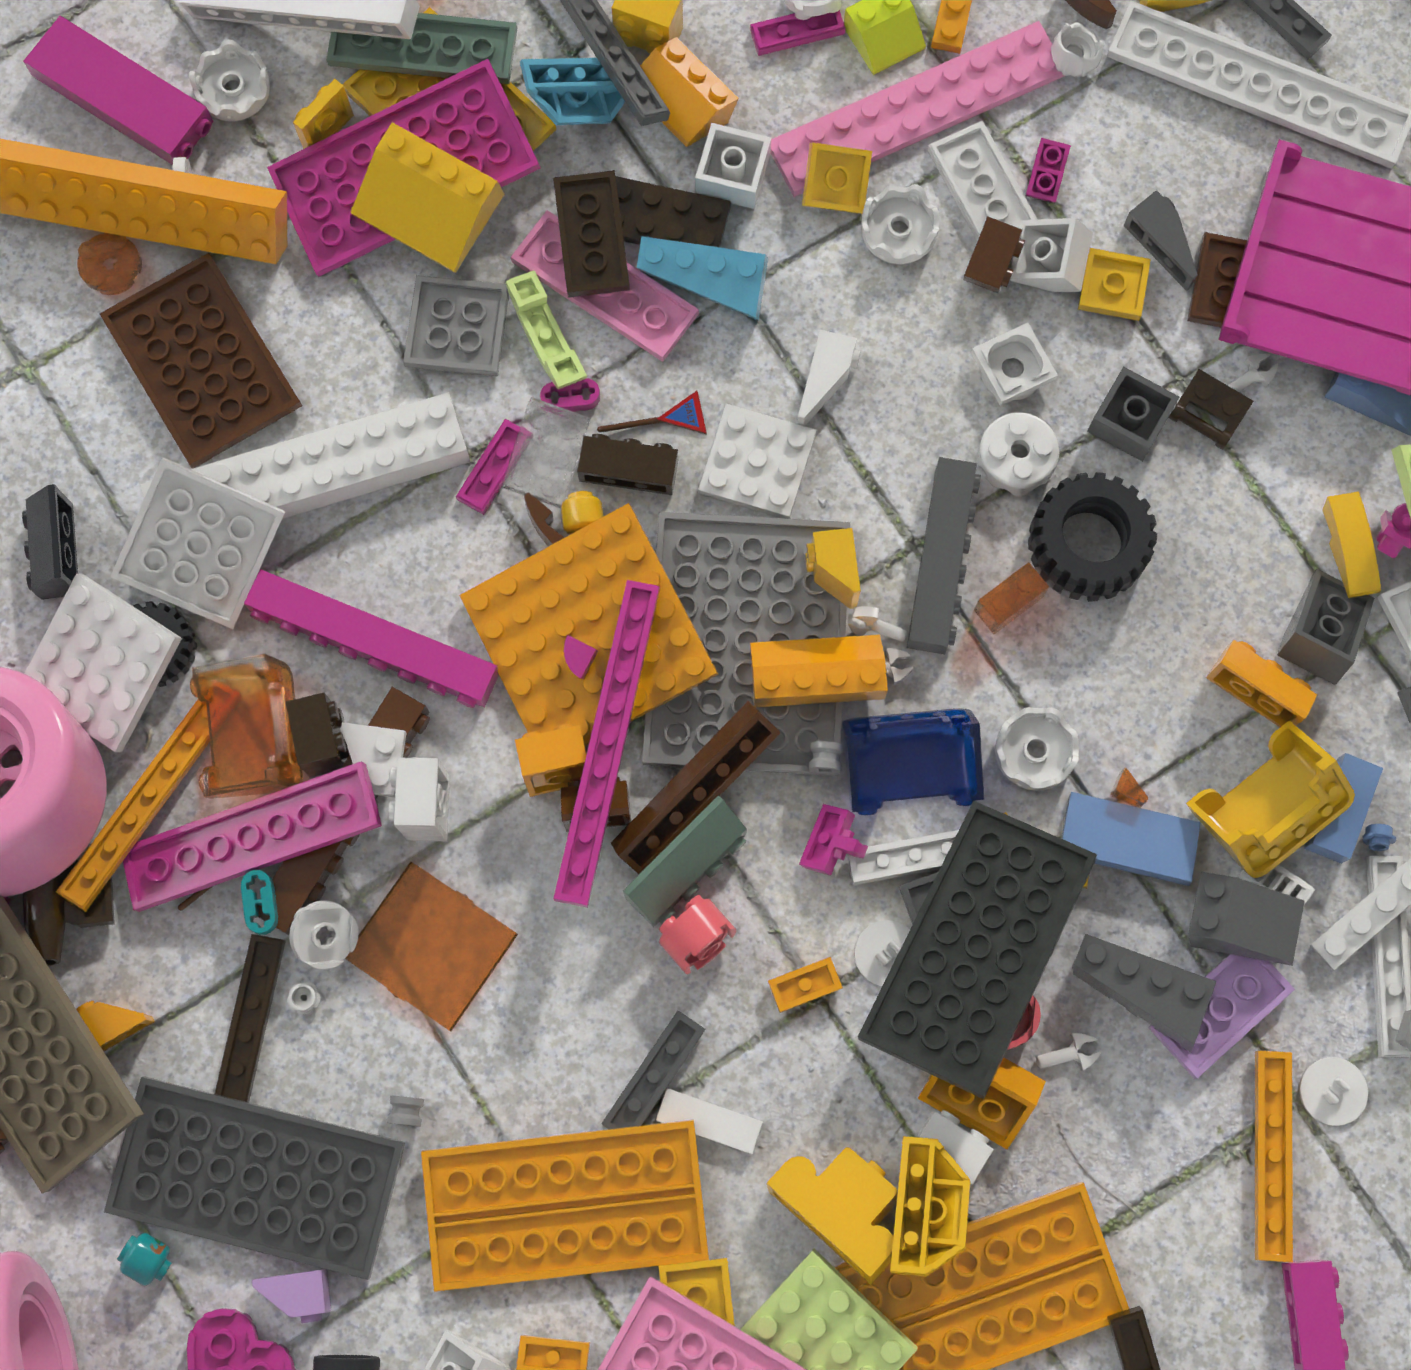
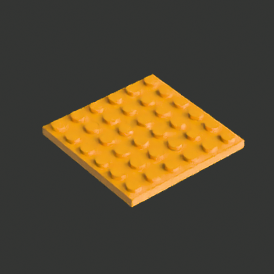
M629 503L459 595L493 664L498 667V674L527 732L539 731L545 733L554 731L557 726L563 724L580 725L585 746L589 744L627 580L660 587L630 722L719 675ZM567 635L598 650L584 679L576 676L566 663L564 644Z

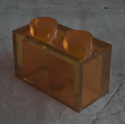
M1028 562L980 598L974 611L990 631L996 634L1041 600L1049 586Z

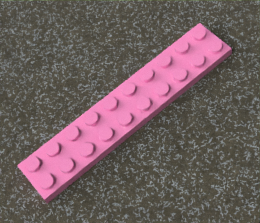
M1037 21L771 139V155L793 197H796L804 191L809 144L812 142L872 151V163L1064 76L1062 72L1056 69L1051 53L1052 43L1040 21Z

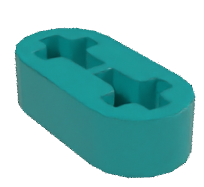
M252 870L244 875L241 881L245 923L251 931L259 935H266L271 933L278 924L275 887L272 878L267 873L261 870ZM257 877L260 881L266 883L265 887L260 888L261 899L258 900L256 892L249 889V885L255 884V878ZM259 905H262L264 914L270 915V920H266L262 928L258 923L253 922L254 918L259 917Z

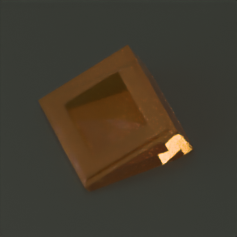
M1124 768L1119 773L1110 794L1112 797L1141 808L1147 802L1148 796L1129 770Z

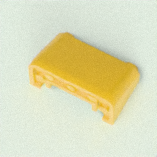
M1290 720L1271 735L1268 748L1273 757L1225 796L1222 797L1215 789L1209 788L1197 793L1186 803L1203 826L1238 865L1253 878H1259L1269 873L1343 814L1352 805L1355 797L1354 790L1337 760Z

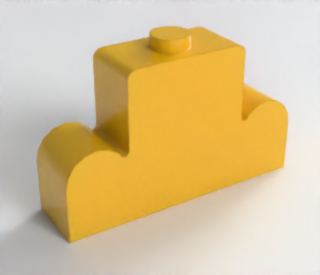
M846 1147L821 1175L817 1176L815 1166L811 1160L806 1157L796 1156L786 1161L766 1183L768 1191L869 1284L872 1285L891 1263L893 1235L888 1229L878 1226V1224L897 1204V1189L884 1178L886 1175L885 1171L874 1161L870 1160L867 1163L855 1151Z

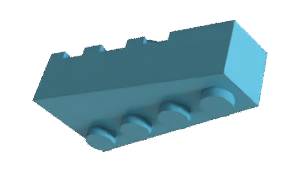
M641 236L637 268L641 272L759 321L768 264L766 254Z

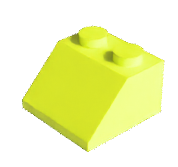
M861 0L845 8V31L873 75L926 49L918 18L910 0Z

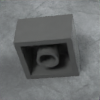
M1123 366L1095 414L1087 432L1143 462L1180 397Z

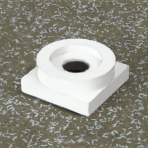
M1025 323L972 348L971 351L981 370L984 385L994 394L1000 406L1012 400H1021L1030 396L1038 388L1055 381L1058 376L1029 323ZM1007 359H1017L1022 363L1024 370L1019 377L1010 378L1004 374L1002 364Z

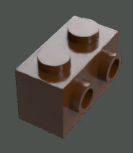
M987 216L963 280L996 293L999 292L1001 286L1007 288L1014 271L1008 268L1012 257L1019 258L1026 241L1020 238L1023 230Z

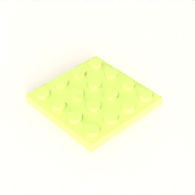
M815 1249L804 1258L740 1329L807 1370H899L918 1348Z

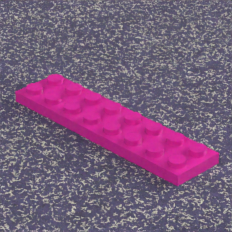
M361 761L136 842L123 860L133 910L141 912L246 875L252 870H260L381 827L382 824L367 765Z

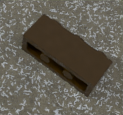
M592 434V437L583 435L577 469L579 482L673 495L679 460L678 449H673L671 445L665 443H656L654 446L645 445L639 440L632 438L618 441L611 440L609 436L603 434Z

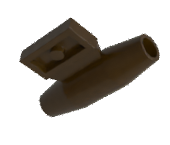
M76 860L60 875L49 882L23 893L25 931L48 966L59 964L61 961L66 922L80 928L115 924L112 877L86 912L56 893L79 860Z

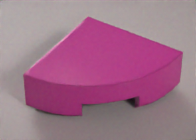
M567 635L564 644L566 663L576 676L584 679L598 650Z

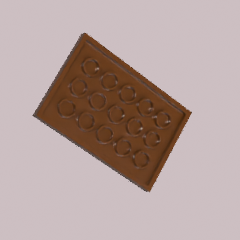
M209 252L100 313L101 318L192 469L302 407L300 400Z

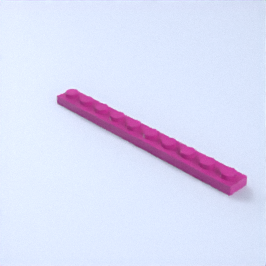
M631 580L626 582L553 898L556 902L586 908L589 905L660 592V587L657 585Z

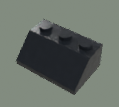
M55 484L47 485L25 499L26 510L22 512L23 525L28 530V541L24 542L25 555L30 560V571L26 573L27 586L41 600L64 597L75 575L78 574L73 503Z

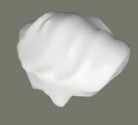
M1066 23L1055 36L1054 43L1051 46L1052 59L1057 71L1062 72L1063 76L1084 77L1099 65L1103 55L1104 41H1097L1096 36L1080 23H1072L1070 25Z

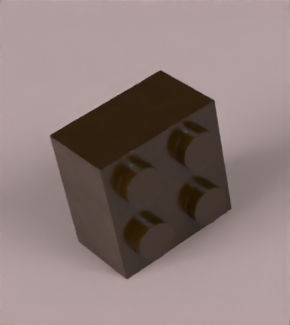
M325 693L285 701L298 766L309 777L341 769L350 755L340 730L342 722L345 723L341 708H337L336 702L331 701Z

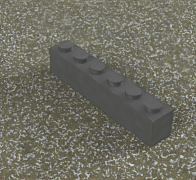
M943 457L938 459L908 635L907 648L945 655L948 645L954 646L957 627L951 626L953 614L959 615L962 596L956 595L958 584H964L967 565H961L963 553H969L971 535L966 534L967 523L973 524L976 505L971 504L972 493L978 494L981 475L975 474L977 463Z

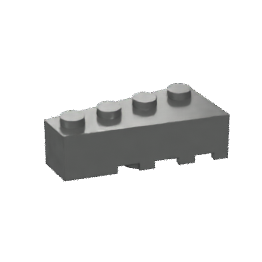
M1085 934L1073 967V975L1109 999L1112 998L1124 1006L1127 1011L1136 1017L1139 1016L1154 1026V1029L1165 1036H1169L1181 1044V1047L1192 1053L1217 981Z

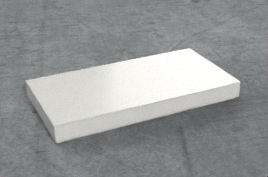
M983 121L928 145L927 151L977 241L987 216L1017 228L1020 227L1021 220H1038Z

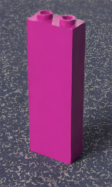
M61 15L23 60L32 77L173 165L174 158L186 157L188 159L200 138L205 137L211 129L213 120L206 106Z

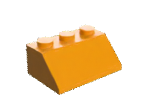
M677 37L655 48L640 65L670 111L669 119L662 123L686 147L706 137L711 123L723 126L729 123L739 98Z
M1233 640L1223 651L1206 677L1279 727H1282L1289 720L1296 726L1306 719L1317 697V694L1311 691V686L1307 682L1299 678L1293 679L1283 672L1284 669L1281 665L1273 660L1263 659L1256 654V650L1251 645L1243 641L1237 642Z
M1003 1058L984 1099L931 1074L918 1099L940 1112L942 1110L949 1112L958 1118L961 1124L970 1129H975L989 1140L1008 1149L1037 1106L1046 1081Z

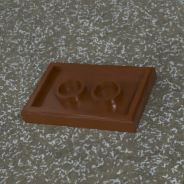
M1204 232L1196 269L1198 276L1193 285L1187 321L1222 328L1247 240Z

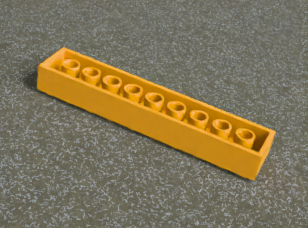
M0 138V213L271 264H277L288 247L287 191Z

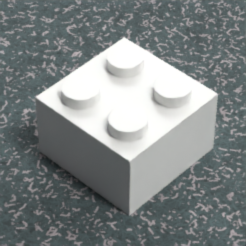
M711 123L695 177V193L729 200L731 204L755 209L771 155V137Z

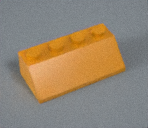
M880 635L750 643L754 707L882 700L886 697L888 691L886 664Z

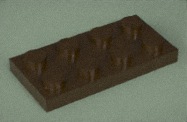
M615 170L554 177L553 182L568 298L630 290Z
M616 176L624 242L640 245L641 236L721 247L731 201Z

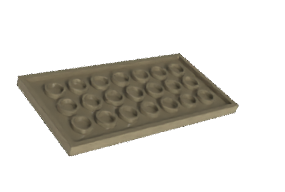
M0 896V1128L43 1194L56 1187L144 1113L3 896Z

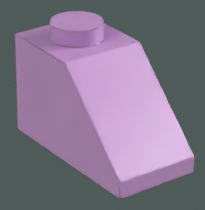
M327 1269L252 1280L253 1288L290 1318L301 1316V1323L322 1320V1313L331 1311Z

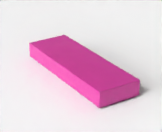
M839 10L835 13L812 16L807 20H800L793 13L750 24V32L757 54L760 56L844 35L845 26Z
M505 419L457 493L456 499L484 515L532 440V433Z

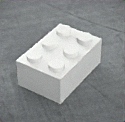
M397 758V767L391 768L390 782L391 787H395V801H390L389 820L394 821V826L408 841L447 842L450 792L449 774L438 758Z

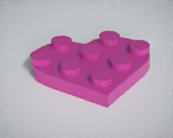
M220 1308L205 1313L188 1334V1370H295L293 1359L287 1347L274 1341L259 1340L256 1326L253 1324L250 1315L236 1309Z

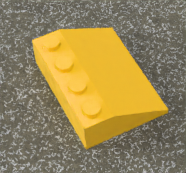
M392 122L375 148L350 213L456 273L505 194L497 180Z

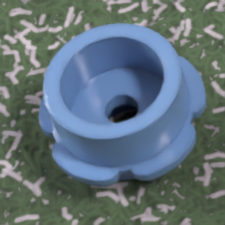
M1386 824L1368 825L1365 827V834L1362 836L1363 843L1369 845V849L1374 851L1388 850L1390 844L1396 842V837L1393 836V828Z

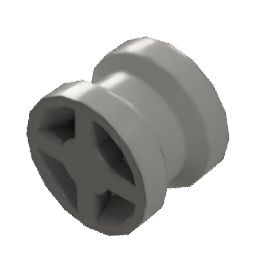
M829 741L811 742L810 751L813 753V759L809 762V770L823 774L841 773L842 765L839 762V755L843 753V745Z
M390 1096L392 1113L388 1116L387 1123L421 1127L422 1119L419 1117V1111L424 1106V1099Z

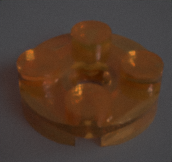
M103 233L94 236L79 246L78 272L88 287L100 291L101 294L116 295L127 291L135 283L133 280L137 277L138 272L139 274L141 273L142 259L133 242L127 239L126 236ZM109 258L117 259V262L113 263V269L108 270L106 266H102L105 260Z

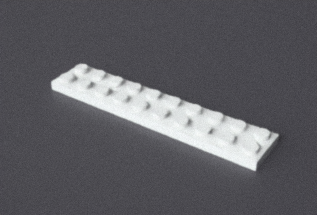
M1130 1L1106 56L1390 169L1396 164L1411 127V110L1134 1Z

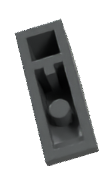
M1156 190L1129 212L1124 227L1188 291L1198 276L1178 211L1168 197L1162 196Z

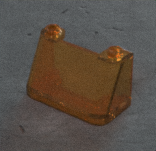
M260 654L192 667L193 678L190 680V689L193 696L206 703L212 760V766L205 767L203 773L199 776V786L203 796L215 799L269 794L302 783L303 770L298 766L285 701L295 699L293 675L288 664L267 654Z

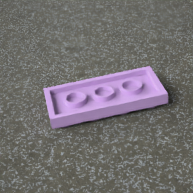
M1229 954L1205 976L1217 982L1192 1053L1181 1047V1044L1169 1036H1165L1154 1029V1026L1150 1025L1148 1027L1194 1079L1199 1078L1295 990L1269 961Z

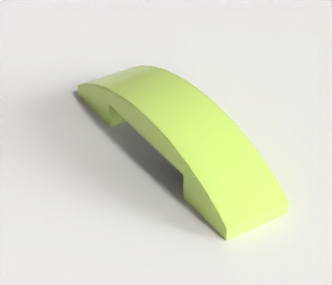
M535 270L506 280L510 298L525 334L542 367L556 388L561 389L586 379L587 375L574 349L570 350L547 304V294Z

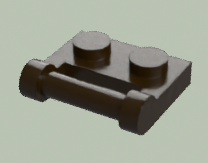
M1198 369L1168 418L1174 422L1181 421L1216 442L1215 446L1223 450L1254 401ZM1190 402L1227 424L1224 431L1185 410L1188 403Z

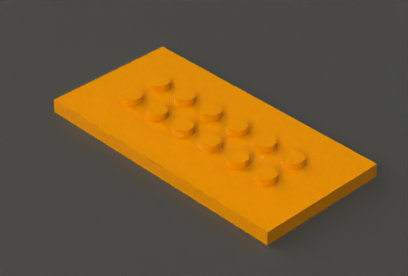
M694 1119L421 1151L434 1292L709 1260Z
M1078 1182L968 1222L966 1249L928 1276L892 1274L890 1272V1263L871 1285L851 1266L837 1270L918 1347L917 1351L899 1370H989L1108 1326L1107 1316L1129 1309L1083 1182Z

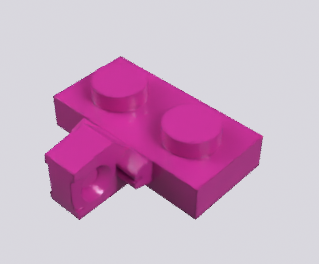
M823 804L799 865L806 869L831 876L837 860L844 861L846 854L864 859L868 846L854 839L855 833L850 831L855 814L846 809Z

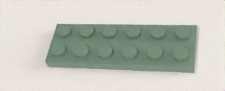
M418 13L411 39L331 32L326 61L328 66L449 78L489 59L501 84H510L518 28L516 22Z

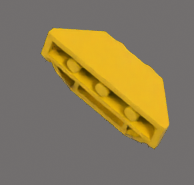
M903 1136L890 1268L892 1274L928 1276L966 1249L971 1182L938 1139Z

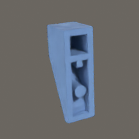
M1339 372L1335 373L1325 398L1411 436L1410 395L1397 392V389Z

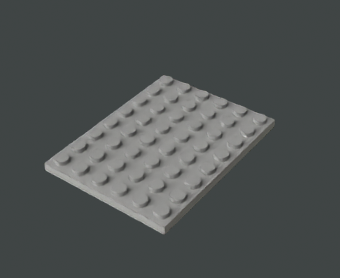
M659 512L656 554L719 675L645 714L643 765L684 767L747 701L754 706L750 643L845 637L847 606L814 582L813 572H807L805 553H807L806 544L812 542L813 532L850 528L851 522ZM842 702L756 707L781 733L744 771L839 776V773L823 774L812 772L809 770V762L813 759V753L810 751L811 742L829 741L841 744Z

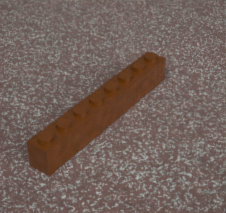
M392 686L368 726L406 731L403 758H408L413 748L411 742L417 733L422 734L430 721V717H428L430 712L426 705ZM350 755L342 768L353 764ZM359 835L283 861L272 879L278 911L277 929L289 935L297 910L322 898L326 890L324 883L330 874L335 875L344 860L341 857L348 845L351 847L355 844ZM259 905L258 918L264 921L270 920V915L264 914L262 905Z

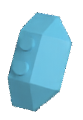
M597 58L522 59L520 61L528 94L555 125L608 124L625 103Z

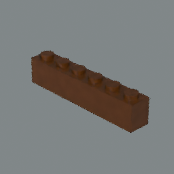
M747 701L616 836L611 845L617 855L635 872L640 874L718 795L720 796L781 732L756 707Z

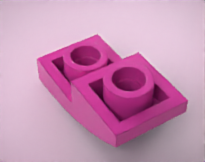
M1041 138L1025 196L1056 203L1071 145Z

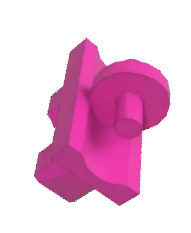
M1406 503L1398 505L1392 515L1385 510L1380 517L1382 529L1376 536V541L1379 542L1377 548L1395 559L1403 546L1411 549V519Z

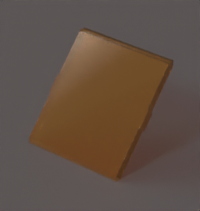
M410 861L358 935L355 949L352 953L349 952L345 959L387 987V990L395 998H400L404 1002L406 1000L440 1025L452 1031L518 934L473 904L474 902L466 894H462L457 890L454 891Z

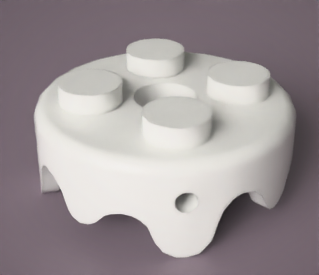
M224 40L218 49L203 52L200 56L197 70L189 72L190 84L197 101L207 107L212 117L222 121H240L253 116L264 106L269 97L271 87L270 76L261 57L256 51L250 52L243 49L234 40ZM231 80L240 82L239 87L235 90L229 91L224 89L226 83Z
M916 184L909 187L889 185L876 197L872 198L870 196L867 199L862 214L861 233L867 248L873 255L888 263L907 264L921 259L934 246L939 231V211L937 207H934L928 201L925 190L921 186ZM901 221L908 226V230L904 233H897L891 228V225L894 222Z
M1028 413L1006 414L992 422L984 432L978 448L977 464L983 468L992 486L1005 489L1014 496H1024L1036 487L1049 481L1059 460V444L1052 428L1037 416ZM1021 444L1028 450V455L1024 458H1017L1012 454L1011 447Z
M1052 707L1024 708L1005 721L998 733L995 742L997 763L1008 780L1019 787L1037 791L1050 789L1065 780L1077 765L1079 760L1078 734L1065 721L1062 712ZM1031 742L1041 743L1045 749L1044 756L1041 758L1031 757L1027 751L1028 744Z

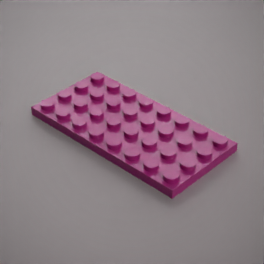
M489 59L473 65L267 167L277 190L287 191L288 215L318 277L396 240L350 213L375 148L392 122L497 180L501 188L541 169Z

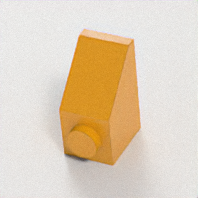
M89 1001L76 1008L103 1051L155 1022L152 1016L101 1002Z

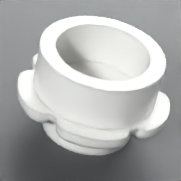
M307 981L294 984L290 988L289 997L287 998L289 1007L292 1010H297L301 1015L310 1014L313 1008L319 1006L321 1000L320 994L317 993L316 985ZM302 995L307 996L306 1001L301 1000Z

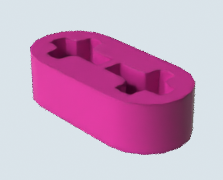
M590 378L561 389H557L553 382H550L543 386L540 398L543 408L550 413L585 411L593 409L598 405L600 389L598 384ZM589 388V392L593 393L590 394L589 400H583V396L580 395L583 392L582 389ZM552 392H557L558 396H560L556 404H553L551 399H546L551 397Z

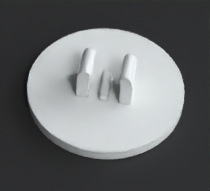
M879 921L868 926L858 937L854 950L855 963L859 972L870 983L880 987L883 986L910 931L907 926L896 921Z
M1327 1057L1313 1062L1304 1071L1299 1084V1095L1303 1107L1312 1118L1325 1125L1341 1126L1351 1123L1362 1114L1368 1100V1087L1363 1074L1351 1062L1342 1058Z

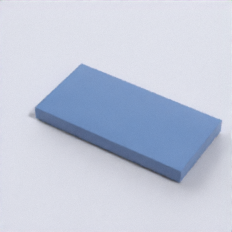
M1071 792L1061 839L1096 853L1097 859L1094 864L1190 886L1193 878L1201 822Z

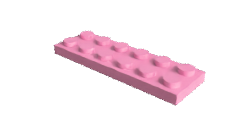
M548 210L511 256L512 263L527 273L535 270L542 283L662 362L699 315L698 308L629 263H627L630 290L568 298L558 217Z

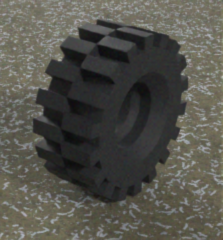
M153 601L145 602L146 607H142L138 603L133 605V607L182 638L158 683L159 687L167 686V680L170 679L174 683L179 680L177 676L179 672L182 671L186 674L189 671L186 664L188 661L194 662L195 656L192 654V650H197V643L193 640V637L196 636L193 629L189 626L190 624L174 608L170 609L161 602H159V606H156Z

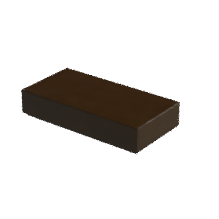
M1137 1306L1107 1316L1122 1370H1160L1143 1309Z

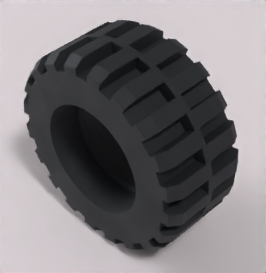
M1096 472L1093 478H1089L1087 473L1077 474L1073 481L1067 477L1059 482L1057 488L1052 487L1046 493L1031 521L1028 550L1033 551L1030 558L1033 566H1040L1041 572L1039 576L1044 582L1050 579L1055 583L1052 588L1060 594L1063 589L1071 592L1069 596L1071 599L1079 600L1083 595L1087 596L1088 602L1098 601L1101 596H1104L1106 599L1116 597L1119 591L1125 592L1133 585L1136 579L1138 580L1154 554L1153 548L1157 543V533L1153 529L1157 523L1155 515L1147 514L1151 506L1146 498L1141 501L1137 497L1138 489L1133 485L1129 489L1122 485L1124 479L1117 476L1113 480L1105 479L1106 473ZM1080 513H1092L1107 519L1119 534L1121 541L1119 553L1113 559L1103 562L1088 561L1077 556L1068 547L1062 530L1066 520Z

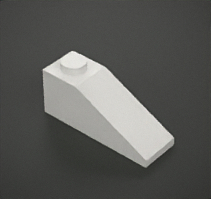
M820 330L797 424L806 426L848 379L850 368L857 369L861 350L855 349L857 338Z

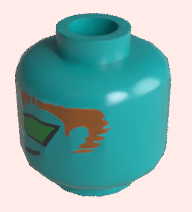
M142 1233L138 1237L132 1235L117 1258L121 1262L120 1272L143 1286L149 1285L155 1278L161 1281L172 1262L167 1260L170 1253L169 1246L148 1233Z

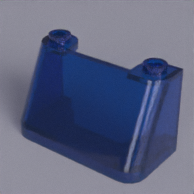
M953 708L858 717L842 722L852 812H858L859 815H873L878 812L877 809L883 807V802L937 796H948L949 799L956 801V805L970 806L973 800H984L980 723L970 709Z

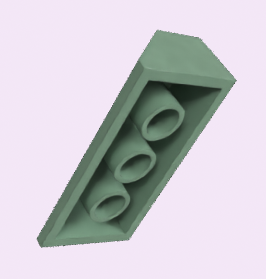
M718 795L623 890L625 899L653 927L659 922L663 924L667 919L675 915L677 911L673 907L682 898L687 902L700 889L697 883L705 875L711 878L723 866L720 860L728 852L734 855L746 843L747 840L743 837L747 833V828Z

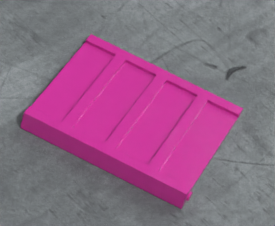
M1279 139L1272 155L1218 340L1231 344H1242L1397 389V392L1411 396V186L1301 156L1302 148L1299 145Z

